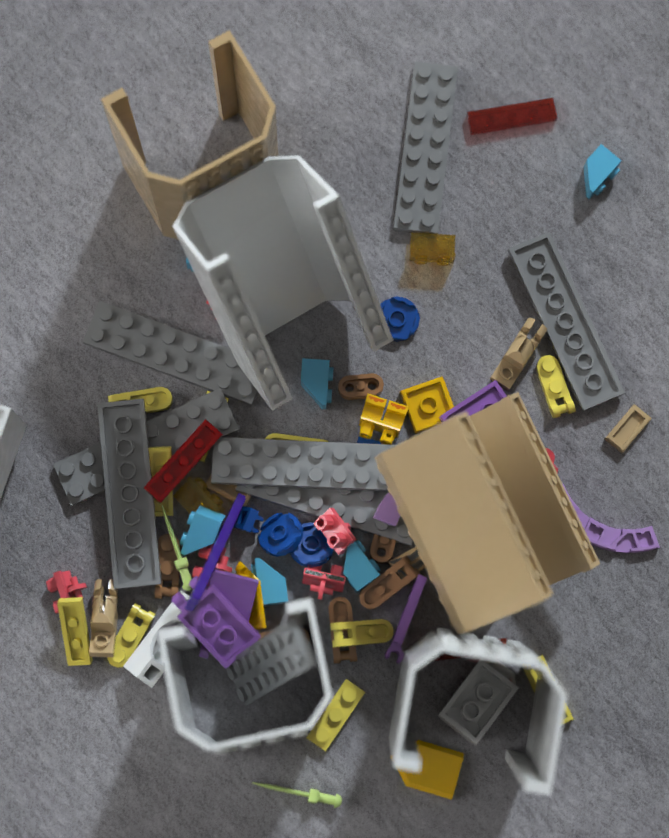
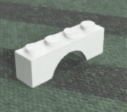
M180 591V593H181V594L186 598V600L188 601V599H189L190 596H188V595H187L186 593H184L183 591ZM173 602L124 664L128 671L151 688H153L165 672L157 631L184 626L190 631L177 618L182 611Z

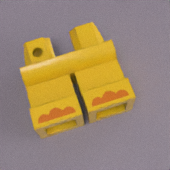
M367 393L359 422V436L371 439L373 431H378L382 433L380 443L392 445L395 437L398 438L409 406L389 400L382 421L381 418L387 399Z

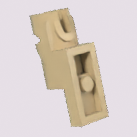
M533 318L527 319L490 377V380H496L501 387L508 391L547 331V328L542 324L535 336L529 340L527 334L535 322Z
M97 579L94 584L90 623V657H114L118 622V589H114L113 579H109L108 590L110 596H106L105 601L102 579Z

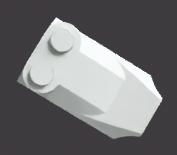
M480 659L438 716L462 737L477 745L519 687L516 685L515 673L499 661Z

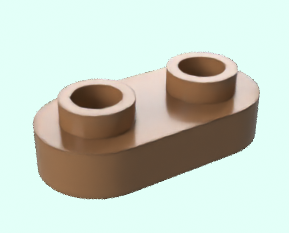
M373 373L349 375L339 381L338 392L346 400L366 399L367 393L379 396L383 392L384 382L379 375ZM373 384L376 386V389L370 390L368 386ZM350 386L354 390L352 392H347L345 389Z
M374 534L370 548L371 558L378 564H385L390 561L393 556L396 540H390L387 537H380ZM379 549H384L386 554L384 556H379L377 554V551Z

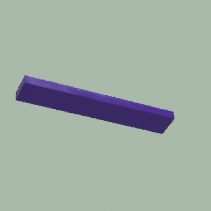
M238 493L231 505L184 609L192 612L198 605L246 500V496Z

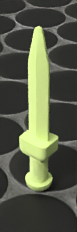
M162 505L165 523L178 559L174 561V564L180 572L184 584L182 588L186 591H191L192 588L189 583L192 579L188 570L187 557L182 558L170 520Z
M252 782L268 789L309 797L308 802L330 804L334 805V808H338L342 804V798L337 793L334 796L320 793L319 790L312 788L309 793L272 784Z

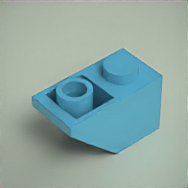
M602 144L591 154L583 167L586 197L588 199L594 194L598 196L606 187L604 183L608 178L613 180L620 172L618 167L622 160Z
M302 358L301 386L321 409H326L327 403L332 401V389H328V381H333L334 367H329L330 360Z
M201 505L196 512L191 511L187 524L190 525L189 531H184L179 543L183 545L180 554L186 555L213 544L226 515Z
M359 540L347 547L343 572L346 580L356 593L363 590V588L380 576L378 573L380 570L379 566L373 559L368 560L364 554L366 549Z
M255 558V564L251 565V571L260 580L263 606L289 603L285 577L260 558Z

